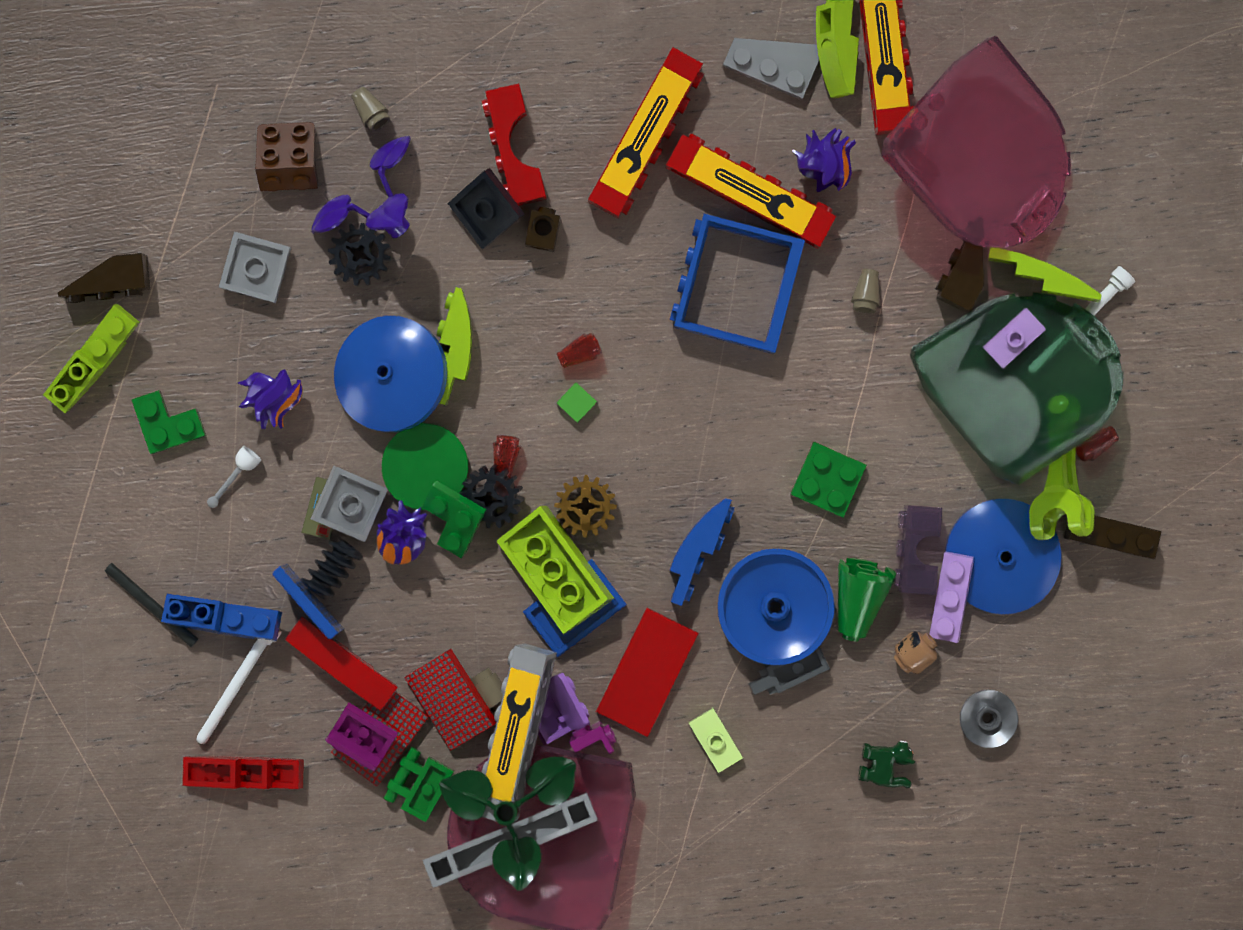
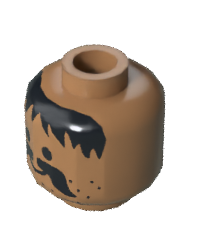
M913 631L896 644L894 659L906 673L913 672L919 674L936 661L937 653L935 648L938 644L929 633L926 632L923 635L918 631Z

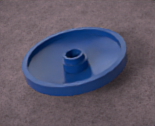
M401 316L377 317L357 327L342 344L334 368L336 393L345 411L361 425L381 432H400L422 423L440 403L447 383V362L439 341L423 325Z
M1013 499L984 501L963 513L950 530L945 545V552L975 557L967 602L972 606L993 614H1014L1033 607L1043 600L1053 588L1061 567L1059 538L1056 531L1055 535L1048 540H1037L1030 532L1029 521L1031 505ZM1005 551L1008 552L1010 557L1008 562L1001 560V554Z
M766 549L743 558L727 574L718 596V617L726 638L742 655L767 665H785L804 659L813 653L825 640L833 622L834 597L828 579L813 561L791 550ZM774 601L780 604V610L777 613L770 610V604Z

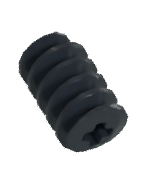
M337 536L340 540L338 543L334 541L328 542L333 549L332 552L322 550L326 560L316 559L314 561L319 568L318 571L310 568L307 570L312 579L301 578V582L307 588L325 600L324 595L328 597H334L335 595L331 586L336 588L342 586L338 577L345 579L349 577L345 567L355 569L356 565L352 558L358 560L363 558L362 554L355 547Z

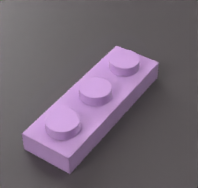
M947 551L944 553L930 635L933 638L954 643L959 642L975 557Z

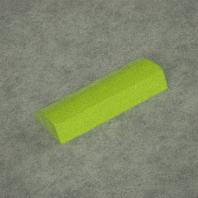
M539 506L497 540L499 546L563 634L575 628L614 599L548 506Z

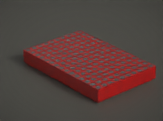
M452 649L447 650L404 677L450 751L497 723Z
M396 691L381 711L369 702L362 709V711L398 732V735L375 771L361 766L356 760L335 749L331 751L333 755L375 786L380 784L429 717L428 714Z

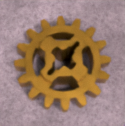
M585 475L583 482H579L575 476L573 477L574 484L572 486L566 482L563 484L566 489L565 493L557 492L556 494L562 498L561 502L554 504V507L561 508V513L557 514L556 518L565 519L562 525L563 529L569 525L573 527L572 535H575L578 530H582V535L586 538L588 531L592 530L593 534L597 536V528L601 526L607 530L606 519L614 520L615 518L609 513L610 510L617 509V505L610 504V500L615 497V494L607 495L606 490L609 485L599 486V477H596L593 482H589V476ZM581 487V495L576 500H567L572 491ZM591 487L602 494L604 501H597L591 495ZM586 497L589 498V503L600 505V507L590 509L588 514L585 515L582 509L572 507L571 505L582 503L583 498ZM567 511H574L580 517V525L571 520ZM596 512H604L598 522L590 525L591 516Z

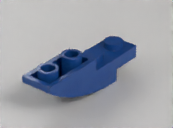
M724 498L713 506L692 527L680 545L669 569L680 574L670 600L672 603L682 606L684 600L690 601L695 585L690 584L694 573H700L704 558L700 557L701 551L713 555L714 549L720 551L725 534L720 532L724 522L730 523L735 507L730 506L732 500Z
M167 594L161 622L236 637L277 641L282 612L227 604L216 600Z

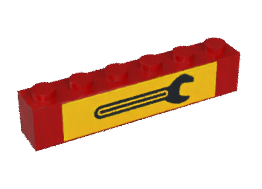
M859 0L875 136L909 132L913 128L912 124L916 123L917 119L915 106H910L909 95H913L912 79L906 76L905 66L910 64L909 52L907 48L903 49L902 38L906 37L905 21L900 20L898 10L902 9L903 2L902 0Z
M672 47L589 196L588 203L619 219L622 213L624 215L628 214L635 201L630 197L635 188L642 189L649 176L644 173L649 163L655 165L663 151V149L659 148L663 138L669 140L677 125L673 122L678 112L684 113L691 100L687 97L692 87L697 89L705 75L701 72L703 63Z
M690 133L688 137L682 134L666 164V169L789 235L805 240L806 244L816 249L820 248L836 218L832 214V208L821 202H817L815 205L807 201V195L795 188L788 191L780 186L782 183L780 180L767 174L765 178L755 173L756 168L744 161L738 164L730 160L731 155L718 147H715L713 151L704 146L705 141Z

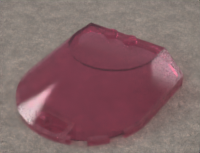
M997 36L986 38L951 64L884 139L881 155L947 230L968 243L985 248L1015 246L1026 243L1042 233L1052 223L1063 205L1067 194L1063 192L1066 176H1070L1071 171L1070 152H1065L1062 135L1066 134L1061 119L1049 100Z
M535 744L530 767L535 762L548 757H564L575 761L574 789L566 801L588 793L599 821L540 844L541 864L532 882L521 891L516 890L510 883L500 877L493 864L460 877L458 881L465 892H469L479 902V906L498 917L552 930H601L613 910L636 797L632 763ZM488 758L476 767V771L482 772L483 765L488 761ZM527 782L523 797L534 790ZM537 794L521 805L518 821L556 805L542 803ZM451 810L447 827L448 850L504 828L506 825H501L484 817L477 820H466Z

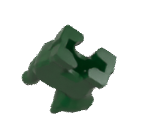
M898 741L893 747H874L868 743L863 744L862 756L864 759L872 760V765L869 768L860 766L858 780L870 781L878 786L892 788L900 786L905 788L911 787L912 783L908 778L893 776L894 763L899 765L915 763L913 760L914 754L908 746V742Z

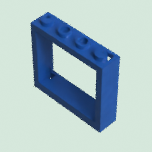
M703 214L702 220L696 219L692 236L697 237L695 248H688L684 263L690 265L687 276L681 275L677 292L682 293L680 304L674 303L670 320L675 321L673 328L771 354L776 353L805 240ZM709 227L790 248L765 342L684 321Z

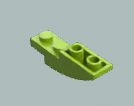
M826 0V4L819 5L816 8L818 56L830 97L834 99L854 94L859 38L850 35L854 0Z
M458 287L455 288L454 293L449 292L445 309L449 310L446 321H440L436 334L437 337H441L440 344L450 347L449 352L444 351L447 362V383L439 403L445 406L448 404L455 378L467 381L472 354L470 312L464 292Z
M119 304L113 305L82 348L77 350L66 363L43 396L61 411L67 413L112 363L127 344L125 341L140 322Z

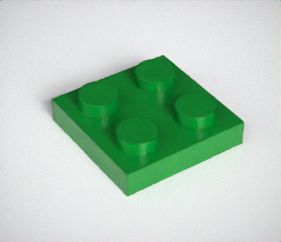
M813 442L790 495L844 518L867 465Z

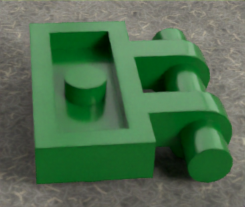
M411 747L407 756H403L399 762L401 767L395 778H391L388 782V790L384 799L394 803L398 794L406 799L400 809L426 822L442 794L440 781L451 777L454 770L430 756L424 766L418 764L416 761L421 751ZM410 772H413L419 776L410 789L404 783Z

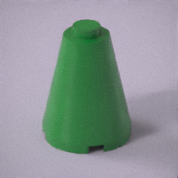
M847 558L846 563L842 559L839 560L838 631L842 633V638L857 642L859 638L866 637L895 581L896 572L886 567L884 572L877 568L878 563L863 559Z

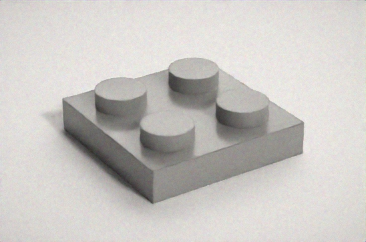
M234 231L219 288L276 303L291 247Z
M333 466L311 520L365 542L388 489Z

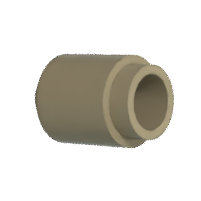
M488 667L472 677L471 681L488 708H491L494 713L502 702V682L496 672L492 673Z

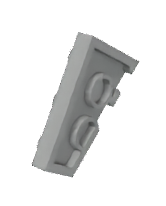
M734 38L723 67L802 100L819 62L817 45Z

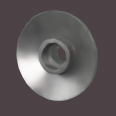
M982 690L971 695L963 704L960 712V725L963 733L972 743L984 748H994L1005 744L1014 735L1018 725V713L1014 703L1005 694L995 690ZM987 712L991 713V722L984 723L982 720L983 715Z

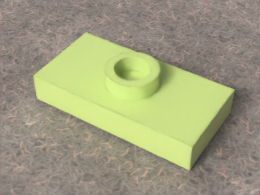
M714 708L688 722L718 773L743 759Z

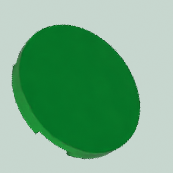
M421 423L408 430L398 432L388 443L381 465L384 483L392 496L398 501L402 500L403 504L410 508L418 509L421 507V510H425L422 508L432 485L436 481L460 494L464 487L463 482L467 479L469 472L468 457L461 441L446 428L428 423Z

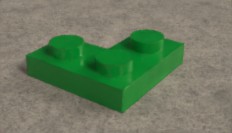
M160 390L132 399L150 454H155L207 436L197 408L170 417Z
M438 481L432 485L422 507L447 522L437 545L462 559L487 509Z

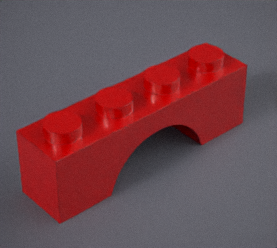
M519 83L485 91L487 99L482 100L485 117L491 116L493 127L488 128L492 146L498 144L500 156H496L495 160L499 174L505 173L507 184H503V186L518 206L547 200L540 169L525 165L515 157L511 150L510 140L512 131L517 123L527 116Z

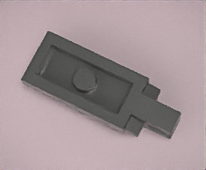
M819 646L813 653L797 662L765 666L764 669L759 671L761 677L748 684L754 695L766 689L771 695L776 692H783L830 668Z

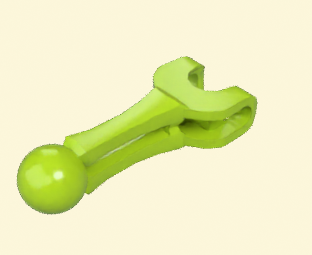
M1067 393L1053 396L1045 407V416L1049 423L1050 434L1049 470L1044 491L1034 499L1029 510L1030 532L1037 540L1052 538L1055 535L1057 521L1063 515H1067L1068 527L1077 536H1088L1093 532L1094 506L1089 499L1080 494L1075 464L1076 441L1079 431L1076 425L1080 422L1083 411L1079 400Z

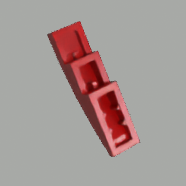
M303 616L300 617L285 638L288 643L380 711L398 688L395 683L377 672L373 666L355 655L335 638L328 639L315 624Z
M221 756L183 757V786L229 789L303 788L304 759Z

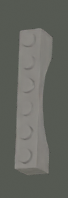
M585 793L513 824V828L517 833L518 840L523 837H532L540 845L599 821L588 793ZM507 827L422 860L433 888L492 865V855L497 844L506 839L513 840Z

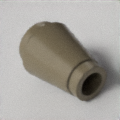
M361 87L353 92L351 98L354 100V104L365 127H369L371 131H377L389 122V110L366 87Z
M862 269L851 299L853 310L861 313L876 312V307L880 305L878 271Z

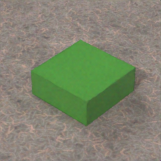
M577 382L557 402L577 423L597 403Z

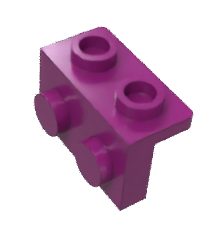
M348 703L325 741L332 745L335 750L343 752L356 760L361 766L375 771L398 735V732L353 704Z
M599 721L591 726L588 725L584 728L573 730V736L570 737L569 742L576 753L601 739L606 750L611 754L614 752V744L617 743V738L609 724L604 726Z

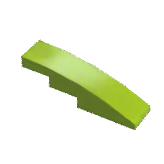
M990 246L988 261L1017 265L1015 277L1043 281L1041 293L1100 302L1102 294L1077 277L1047 262L1022 253Z

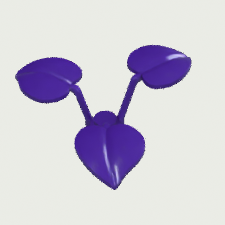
M404 136L387 142L371 158L370 167L372 170H378L388 195V199L379 208L370 214L357 205L350 203L351 197L349 195L335 197L320 209L314 219L311 232L313 234L315 232L323 233L334 229L344 221L348 212L353 210L367 218L366 226L369 229L385 230L391 238H398L403 235L410 226V223L404 217L408 206V197L403 193L393 195L386 179L385 171L394 167L403 158L411 137Z

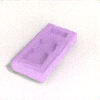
M1024 308L990 339L983 348L1003 369L1042 334L1046 328L1027 308Z

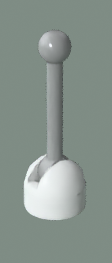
M242 446L235 457L237 468L218 492L208 498L207 504L209 507L215 508L218 506V500L242 470H252L259 464L261 458L246 446Z

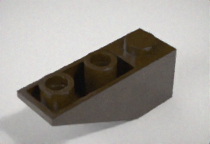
M980 218L975 219L973 224L970 222L966 224L961 234V238L965 240L960 249H954L948 261V264L952 265L948 275H941L935 288L939 291L937 299L966 313L971 312L984 286L982 219Z
M135 253L112 256L59 291L58 297L67 299L68 303L85 302V297L96 296V300L114 299L115 293H125V297L142 296V291L150 290L147 255Z

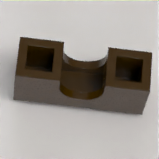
M1094 515V528L1090 535L1077 536L1071 532L1067 523L1064 539L1155 560L1162 531Z

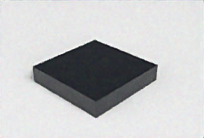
M490 168L484 170L447 203L481 249L488 247L525 215Z

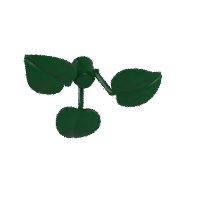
M548 757L535 762L526 774V782L534 790L516 802L507 800L497 805L488 800L492 795V784L489 778L480 771H462L440 781L442 796L456 815L466 820H477L483 816L486 805L494 810L495 820L501 825H506L513 840L506 839L497 844L493 851L492 863L500 877L518 891L523 890L532 882L541 864V849L536 840L532 837H523L518 840L517 833L513 828L512 823L516 822L520 815L519 807L537 794L540 801L546 805H558L565 802L574 789L576 763L564 757Z

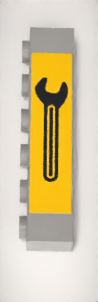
M524 643L515 645L509 653L508 665L510 668L508 676L505 677L501 686L503 698L501 705L496 709L494 717L495 722H497L496 728L488 742L489 758L482 768V773L489 778L493 789L492 795L488 800L495 805L502 801L516 802L523 798L526 774L531 765L557 652ZM485 805V812L482 817L496 821L493 815L494 810Z

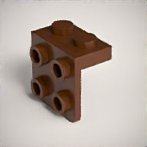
M314 123L261 124L257 127L255 171L260 191L275 192L279 190L318 189V177L315 166L316 129Z

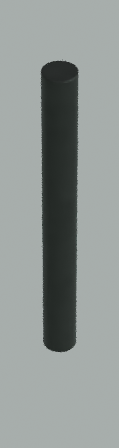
M111 563L104 572L161 621L164 608ZM163 623L190 647L199 640L185 627Z

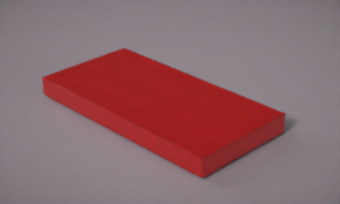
M646 607L596 712L648 737L699 633Z

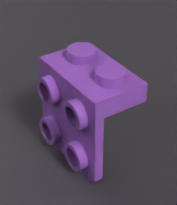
M564 673L551 676L538 736L543 745L553 742L570 731L590 725L588 719L589 712L586 706L577 699L574 693L576 689L573 681L568 676H565Z

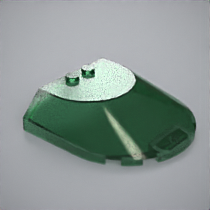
M1033 292L1032 296L1016 297L1015 293L992 299L912 347L910 358L925 393L996 477L1018 485L1098 432L1113 414L1124 382V371H1122L1120 363L1121 354L1107 328L1094 315L1078 304L1074 303L1073 306L1057 301V296ZM1024 308H1027L1046 330L1002 369L985 351L983 346Z

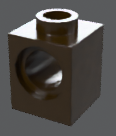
M539 207L538 211L531 210L525 241L526 247L549 252L555 251L561 220L560 215H555L556 210L546 207ZM541 221H547L552 226L551 232L546 236H540L535 231L536 225Z

